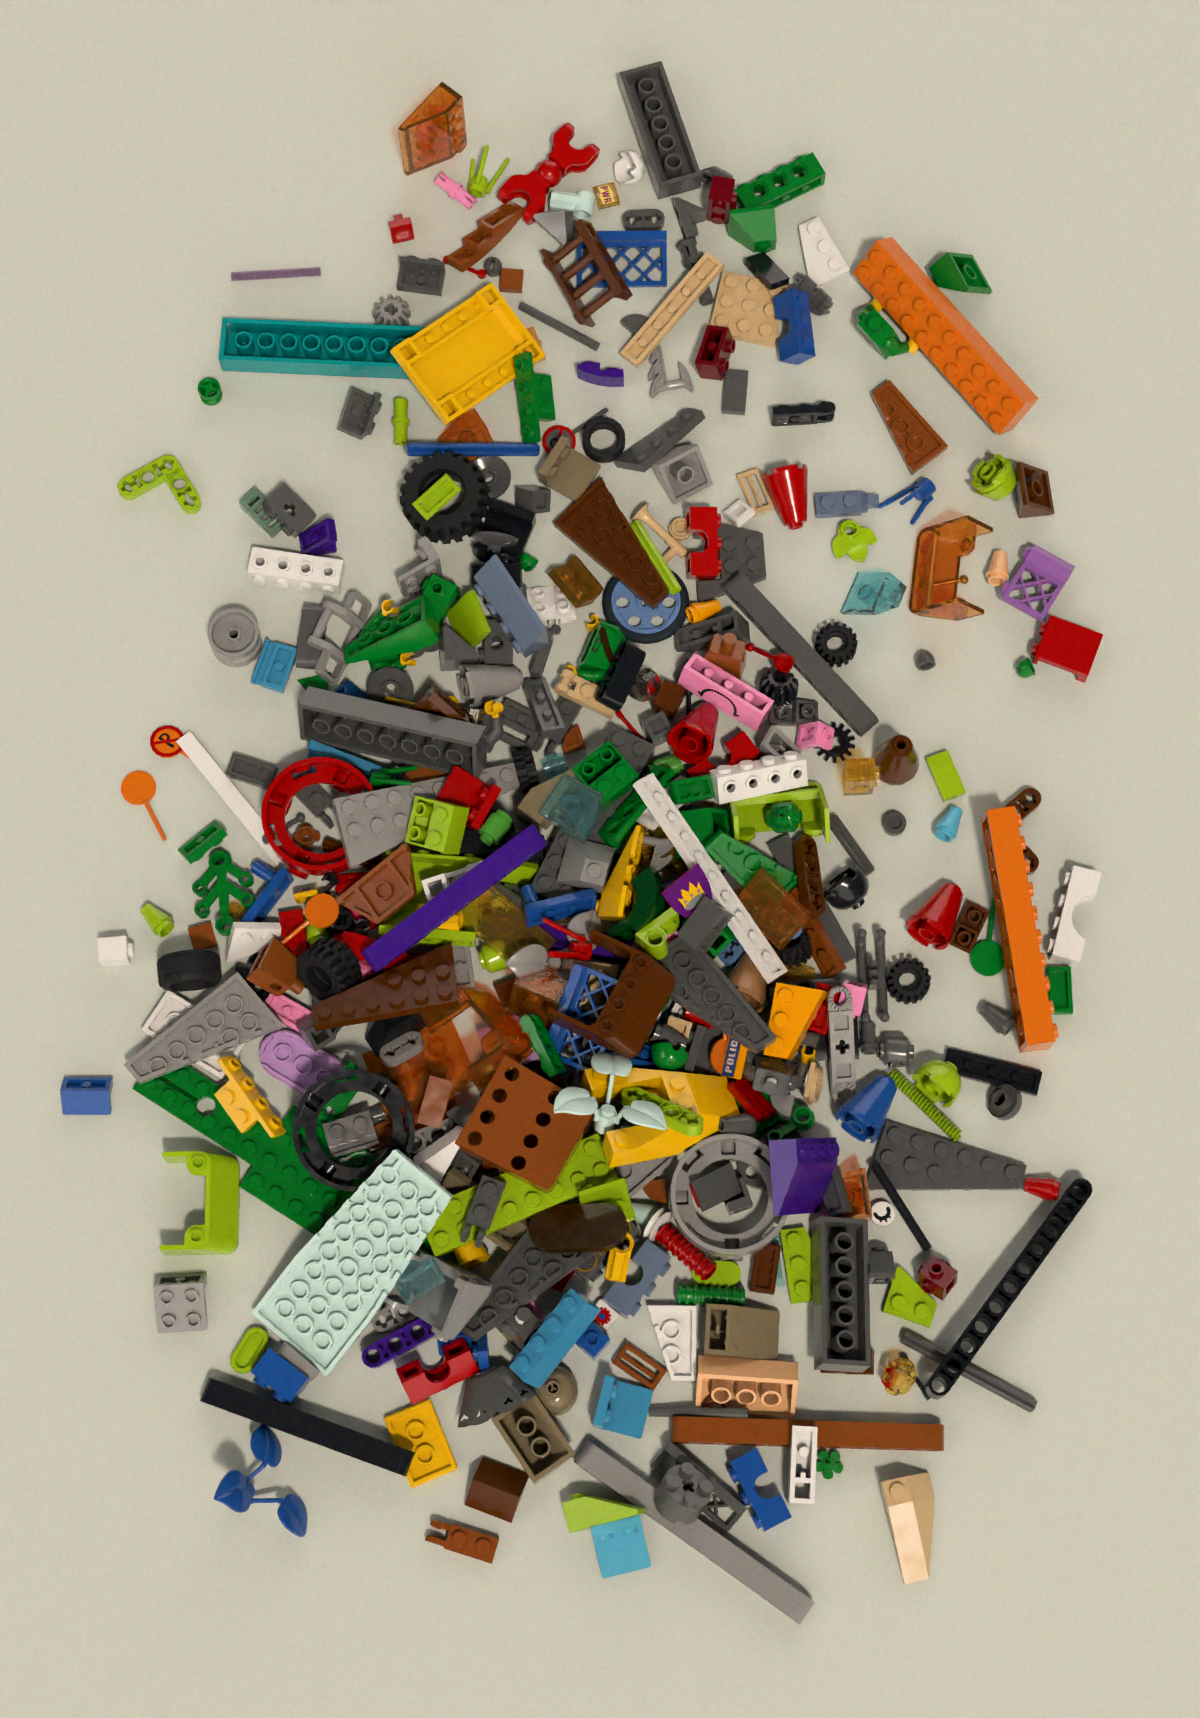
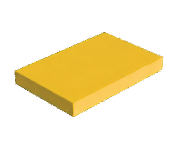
M430 1399L384 1418L394 1445L415 1452L407 1473L411 1489L458 1470Z

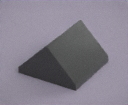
M447 625L443 627L439 641L441 671L457 670L458 665L463 663L478 664L481 655Z

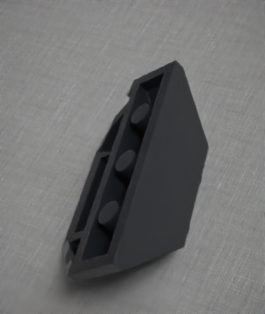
M459 1006L368 1022L365 1040L376 1057L380 1056V1049L385 1044L407 1032L423 1030L456 1010Z

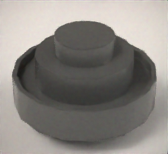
M1009 1084L996 1087L988 1099L990 1114L1004 1121L1013 1118L1019 1112L1022 1105L1020 1091Z

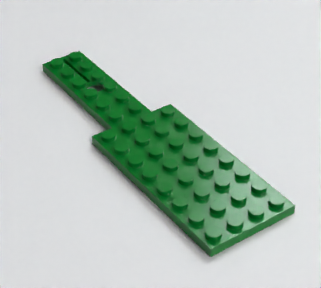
M188 1066L143 1084H139L137 1081L132 1088L134 1091L252 1166L239 1185L241 1189L311 1234L315 1235L346 1200L355 1193L326 1186L315 1179L302 1165L293 1142V1120L297 1106L293 1105L282 1121V1126L285 1128L286 1133L271 1138L259 1121L247 1132L241 1133L214 1095L221 1087ZM210 1098L215 1102L216 1108L213 1114L202 1116L198 1113L197 1105L200 1100ZM318 1121V1142L324 1153L332 1159L322 1126L323 1123ZM305 1127L298 1128V1134L302 1133L305 1146L301 1148L302 1153L309 1152ZM363 1149L332 1160L342 1166L358 1168L370 1165L378 1158ZM368 1178L352 1179V1184L357 1186V1182L366 1181ZM426 1237L420 1247L431 1249Z

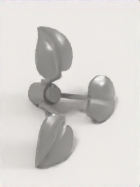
M593 909L574 916L566 928L578 935L586 936V942L591 943V929L602 933L600 918ZM567 935V939L570 943L572 941H576V939ZM530 944L521 948L505 962V965L525 984L532 985L538 983L544 977L545 971H550L567 983L569 978L557 970L561 966V959L547 957V952L549 951H546L539 944ZM592 944L594 950L597 945ZM564 948V949H560V950L555 949L554 951H566V952H568V948ZM581 1009L582 1014L591 1011V1010H582V1009ZM590 1015L584 1017L585 1021L589 1020Z

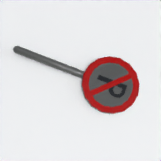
M608 408L603 409L572 431L562 425L549 428L542 438V446L548 455L550 454L561 435L570 439V448L574 449L576 446L575 434L585 428L590 421L606 414L609 411Z

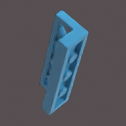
M312 739L307 747L309 751L307 758H313L314 756L330 757L344 761L366 776L369 783L372 772L381 771V768H384ZM310 768L306 772L310 774L317 772V770ZM398 773L390 774L393 775V779L399 780Z

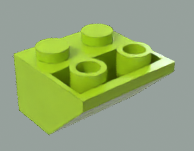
M415 795L405 842L441 853L459 855L470 808Z

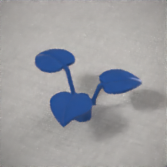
M261 1424L253 1431L250 1439L251 1450L254 1456L259 1461H262L261 1465L246 1478L238 1470L229 1471L219 1483L213 1499L225 1504L238 1513L246 1512L253 1503H279L280 1506L278 1507L277 1514L281 1523L294 1535L304 1537L307 1530V1511L303 1501L297 1495L288 1494L284 1500L282 1498H253L255 1488L249 1481L261 1472L267 1464L273 1468L278 1466L282 1456L281 1445L277 1436L269 1427Z

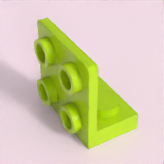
M614 1177L608 1179L605 1184L599 1186L595 1184L587 1185L582 1188V1191L578 1192L580 1204H613L623 1211L627 1222L636 1220L628 1194L626 1178Z

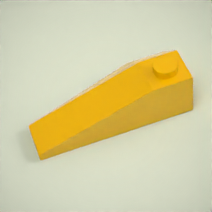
M636 825L602 891L601 899H597L596 912L601 920L620 922L632 911L635 887L631 880L638 876L645 832L641 826Z

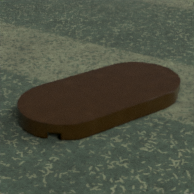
M613 1204L554 1205L535 1213L529 1222L528 1231L533 1244L546 1253L601 1252L612 1250L621 1240H624L628 1232V1223L623 1211Z

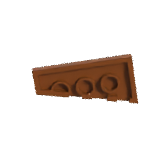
M890 380L872 392L871 397L912 475L947 450L948 445Z

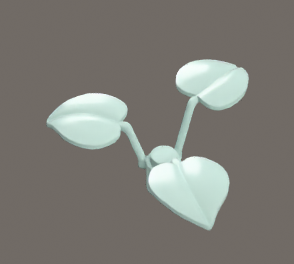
M599 1052L593 1055L591 1059V1066L595 1071L601 1074H610L606 1103L598 1109L595 1097H590L586 1089L579 1087H567L561 1090L554 1102V1114L591 1115L594 1113V1129L604 1135L607 1131L614 1130L615 1124H619L622 1116L633 1124L666 1131L667 1127L663 1111L655 1103L636 1100L631 1103V1106H624L618 1115L615 1107L610 1105L615 1075L626 1077L632 1070L630 1059L615 1052Z

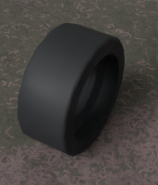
M598 417L590 421L584 428L582 434L583 450L595 462L610 463L624 451L625 431L616 420L608 417ZM603 429L612 431L617 436L616 446L608 451L595 449L590 442L591 435L594 432Z

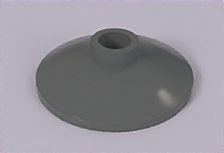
M482 456L474 460L473 462L481 471L485 481L489 477L494 478L492 483H487L491 499L503 495L511 482V472L506 462L497 456Z
M479 531L472 534V538L478 543L487 546V551L499 553L501 548L512 547L518 544L516 537L504 533Z
M384 667L374 672L370 677L367 693L372 701L407 707V705L386 701L385 697L389 696L411 702L414 686L409 675L403 670L396 667ZM393 684L395 685L396 689L391 691L388 689L387 685Z

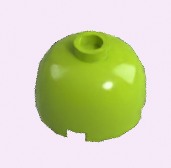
M930 1060L925 1062L912 1077V1081L914 1079L917 1080L915 1084L917 1090L922 1092V1095H925L933 1103H936L938 1100L943 1102L942 1107H950L961 1092L962 1082L957 1072V1067L949 1061Z

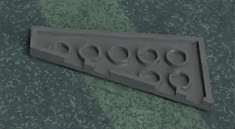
M889 1121L885 1123L872 1167L878 1163L881 1165L896 1190L912 1191L1020 1190L1027 1165ZM871 1169L865 1191L884 1190Z
M527 1230L488 1280V1283L493 1285L490 1296L461 1332L477 1341L517 1312L519 1308L524 1307L598 1252L546 1253L533 1244Z

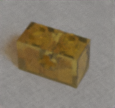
M874 758L846 759L842 772L844 796L870 795L873 793L874 787L878 786V780L880 779L879 765H875Z

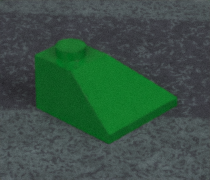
M774 204L729 210L728 236L753 253H768L776 250L777 236Z
M947 252L929 268L933 275L932 280L938 287L980 294H991L993 292L973 255Z

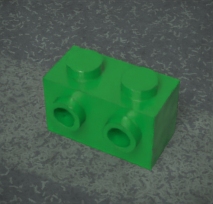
M432 574L431 578H426L423 583L422 590L424 592L422 595L425 594L440 630L460 588Z

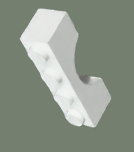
M1073 865L1070 872L1066 871L1063 885L1066 886L1065 894H1060L1057 905L1058 908H1061L1060 915L1055 916L1052 930H1056L1054 939L1050 938L1047 952L1050 953V961L1076 968L1081 962L1086 939L1075 930L1072 923V912L1077 905L1093 901L1097 894L1102 872Z

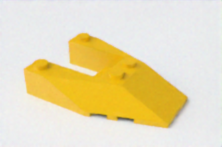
M593 1068L584 1070L581 1088L586 1089L590 1097H595L598 1104L606 1102L610 1074H601ZM632 1068L631 1073L626 1077L615 1075L611 1101L621 1098L624 1088L630 1086L639 1087L702 1116L703 1132L698 1136L690 1137L668 1127L664 1131L641 1125L607 1131L602 1149L609 1168L679 1155L683 1153L684 1149L695 1143L697 1144L711 1134L719 1133L718 1125L720 1118L740 1114L733 1095L727 1089L729 1085L727 1078Z

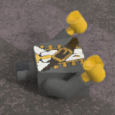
M448 696L454 703L457 704L456 697ZM494 700L487 701L484 709L460 707L469 715L470 723L486 726L487 753H490L494 745L503 736V725L506 718L499 714L504 708L502 703H495Z

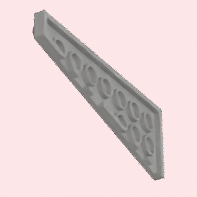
M514 763L483 769L478 778L487 785L495 784L502 790L498 797L520 786ZM448 776L415 782L411 786L400 785L333 799L332 803L348 868H354L404 843L415 795L435 799Z

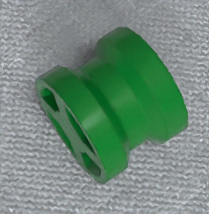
M204 378L198 384V392L204 404L213 406L221 401L223 394L220 384L216 379Z

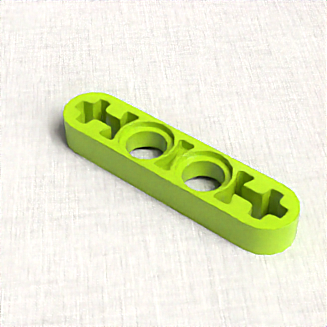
M630 1086L622 1090L621 1104L623 1107L626 1105L631 1106V1103L636 1100L649 1101L661 1108L668 1128L690 1137L698 1136L703 1132V1118L699 1114L639 1087Z

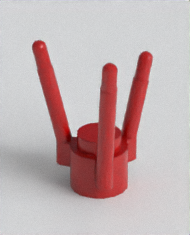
M547 918L542 919L549 926L576 939L575 942L572 941L570 943L568 952L549 951L547 952V957L569 958L586 962L590 960L593 946L592 943L586 942V936L578 935Z

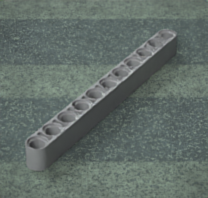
M589 1441L586 1443L574 1460L575 1464L632 1505L646 1508L647 1516L798 1624L802 1623L814 1604L811 1599L698 1518L693 1523L683 1525L685 1522L677 1521L672 1523L666 1520L655 1506L656 1498L654 1492L656 1488Z

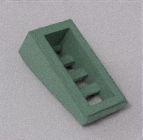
M255 487L240 500V507L273 538L281 531V524L276 522L270 528L268 525L274 520L269 517L264 521L262 520L266 516L265 508L256 514V511L264 504L267 498Z

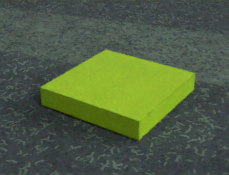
M475 590L468 591L450 609L447 615L453 631L473 649L491 632Z

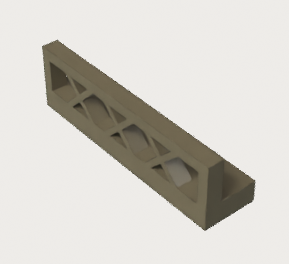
M452 1167L441 1185L452 1195H455L478 1184L455 1167ZM525 1219L485 1237L507 1253H510L528 1230L530 1221ZM502 1235H507L514 1241L510 1244L502 1238Z

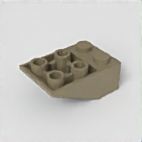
M572 769L531 788L517 807L516 818L528 826L534 824L539 832L543 828L547 830L554 821L555 811H561L566 805L568 793L570 791L574 793L580 785Z
M706 1304L703 1356L778 1361L780 1311L735 1305Z

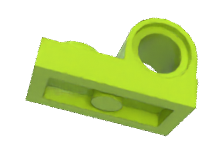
M671 907L635 933L637 948L654 960L665 958L668 954L666 936L673 934L680 926L679 914Z

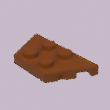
M406 843L402 844L336 898V903L353 910V912L368 918L376 924L382 925L417 896L410 846Z

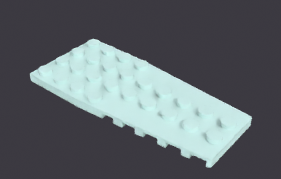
M394 1149L384 1162L375 1169L372 1175L358 1187L359 1189L346 1200L336 1214L325 1223V1226L299 1251L252 1311L254 1316L326 1377L330 1375L373 1320L453 1197L449 1191L399 1149Z

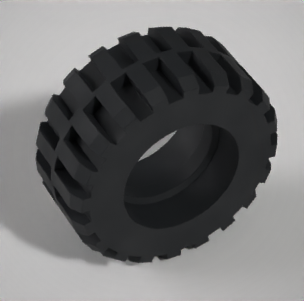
M440 451L434 452V457L429 458L428 455L422 457L423 462L420 464L415 462L411 466L413 471L411 473L406 472L403 477L406 484L402 483L400 486L402 496L399 498L405 517L420 536H426V538L428 537L434 543H438L441 540L443 544H450L453 539L458 543L463 541L462 537L468 535L470 538L476 527L480 529L483 526L482 518H487L489 514L487 506H490L491 497L489 496L490 490L484 476L473 461H468L467 457L461 454L457 457L454 452L447 451L446 455H443ZM447 473L453 481L460 482L466 490L465 498L460 507L454 512L447 515H433L426 521L412 503Z

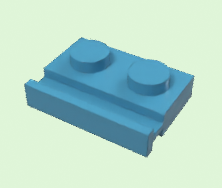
M266 639L251 683L284 694L296 661L297 648L278 642L274 643Z

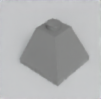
M698 444L673 447L652 465L657 480L673 505L713 485Z
M569 836L557 882L586 890L593 888L595 892L602 893L606 885L615 848Z

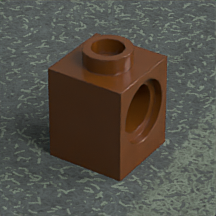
M664 679L652 703L654 713L657 714L663 711L667 718L673 720L685 698L686 689Z

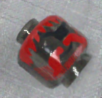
M649 668L641 669L629 692L630 697L638 702H646L656 696L661 687V680L658 674Z

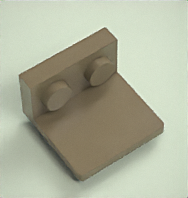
M561 435L539 469L538 478L540 483L575 502L587 491L601 469V465L570 448V439Z

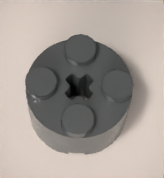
M689 1462L673 1466L666 1472L655 1489L656 1509L666 1520L672 1523L679 1521L685 1522L683 1525L691 1524L697 1520L709 1502L713 1491V1484Z

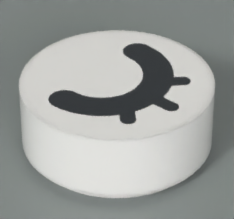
M877 1202L870 1210V1219L878 1227H886L894 1220V1208L887 1202Z

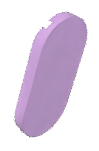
M288 1030L269 1034L263 1040L259 1049V1057L263 1069L269 1075L302 1095L305 1094L310 1085L313 1086L327 1075L340 1071L344 1066L338 1058L323 1049L315 1052L306 1045L303 1037Z

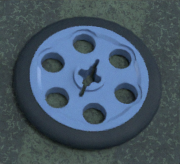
M671 570L681 586V591L676 595L669 593L666 598L674 599L676 604L672 608H666L661 602L654 610L647 605L643 607L642 601L616 578L612 577L607 583L602 600L603 613L607 622L618 626L626 640L634 643H658L674 635L684 624L687 618L685 609L690 605L687 588L674 571ZM620 598H626L629 601V605L626 608H620L617 606L616 601ZM636 616L641 620V624L637 627H632L628 624L629 618ZM659 616L663 618L664 624L660 627H655L651 623L652 618Z

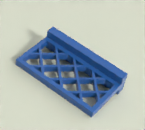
M667 230L596 231L606 249H615L619 253L613 260L614 263L623 257L630 264L623 273L619 270L628 288L667 287ZM584 243L577 247V262L583 258L582 249H588ZM630 248H636L641 253L634 262L625 255ZM652 248H662V256L656 262L647 254ZM643 257L653 264L645 273L636 265ZM594 261L577 273L578 287L584 283L582 282V274L588 268L595 274L598 272L592 266ZM656 267L662 273V281H653L647 275ZM632 268L642 275L637 281H630L625 276ZM603 279L593 288H608L609 285Z
M575 963L557 1011L575 1020H580L584 1024H586L584 1017L595 1013L598 1019L599 1011L604 1008L605 1004L597 1007L593 994L603 990L608 1000L610 997L608 988L616 985L618 979L592 969L591 966L584 963ZM591 974L598 977L602 986L593 991L590 990L588 985ZM588 997L593 1010L582 1014L579 1006L580 1002ZM554 1023L551 1025L549 1034L563 1063L584 1071L585 1069H590V1067L585 1065L582 1058L583 1055L593 1052V1055L598 1053L597 1049L599 1048V1052L607 1051L606 1048L600 1045L595 1046L594 1042L588 1040L591 1048L580 1053L576 1040L581 1038V1036L577 1035L574 1037L571 1031ZM571 1042L576 1055L567 1058L561 1055L564 1045Z

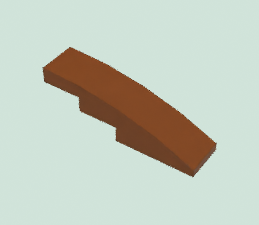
M508 201L478 220V229L462 239L463 247L447 256L448 265L463 273L480 261L512 230L523 216L525 208L512 201Z

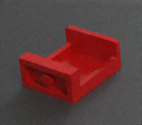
M1050 615L1048 622L1043 621L1038 634L1042 635L1040 643L1035 641L1030 654L1035 656L1032 663L1037 665V662L1041 661L1077 675L1076 680L1085 683L1103 634Z

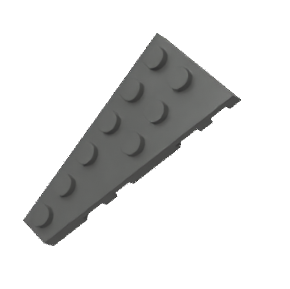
M680 937L668 943L667 956L655 961L669 970L675 977V989L669 999L755 1054L776 1041L774 1033L707 953L703 954L695 950Z

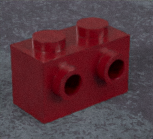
M713 175L708 198L707 221H711L714 224H728L729 210H734L737 206L738 192H734L735 179Z
M707 325L695 360V366L701 378L722 381L724 373L728 371L729 358L731 353H734L736 346L729 327Z

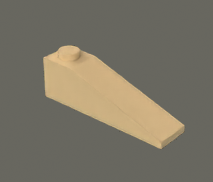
M929 1473L883 1481L879 1485L903 1582L908 1584L929 1579L935 1499Z

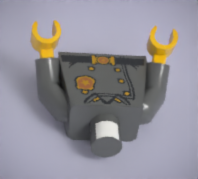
M804 1046L801 1050L802 1063L768 1057L762 1053L755 1054L748 1049L742 1075L751 1082L753 1090L764 1092L768 1095L786 1097L790 1091L803 1087L808 1069L810 1068L808 1065H811V1062H815L816 1050H813V1054L807 1055L805 1054L806 1046Z
M524 1306L497 1325L496 1328L521 1352L529 1342L532 1334L537 1332L542 1323Z

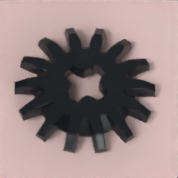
M832 722V727L835 729L834 737L838 738V743L841 746H835L831 750H825L820 747H814V749H821L817 753L818 756L826 754L824 761L827 762L831 756L833 757V763H837L838 756L842 761H845L846 759L843 754L852 755L848 749H855V745L850 744L851 741L855 740V737H848L851 730L848 729L844 732V724H841L840 728H836V722Z

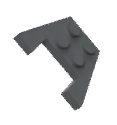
M721 523L720 528H718V536L721 537L722 541L721 550H719V559L722 561L721 580L697 581L698 602H705L714 597L724 596L726 593L722 587L739 572L743 573L752 584L766 580L763 533ZM693 534L694 539H702L699 535Z

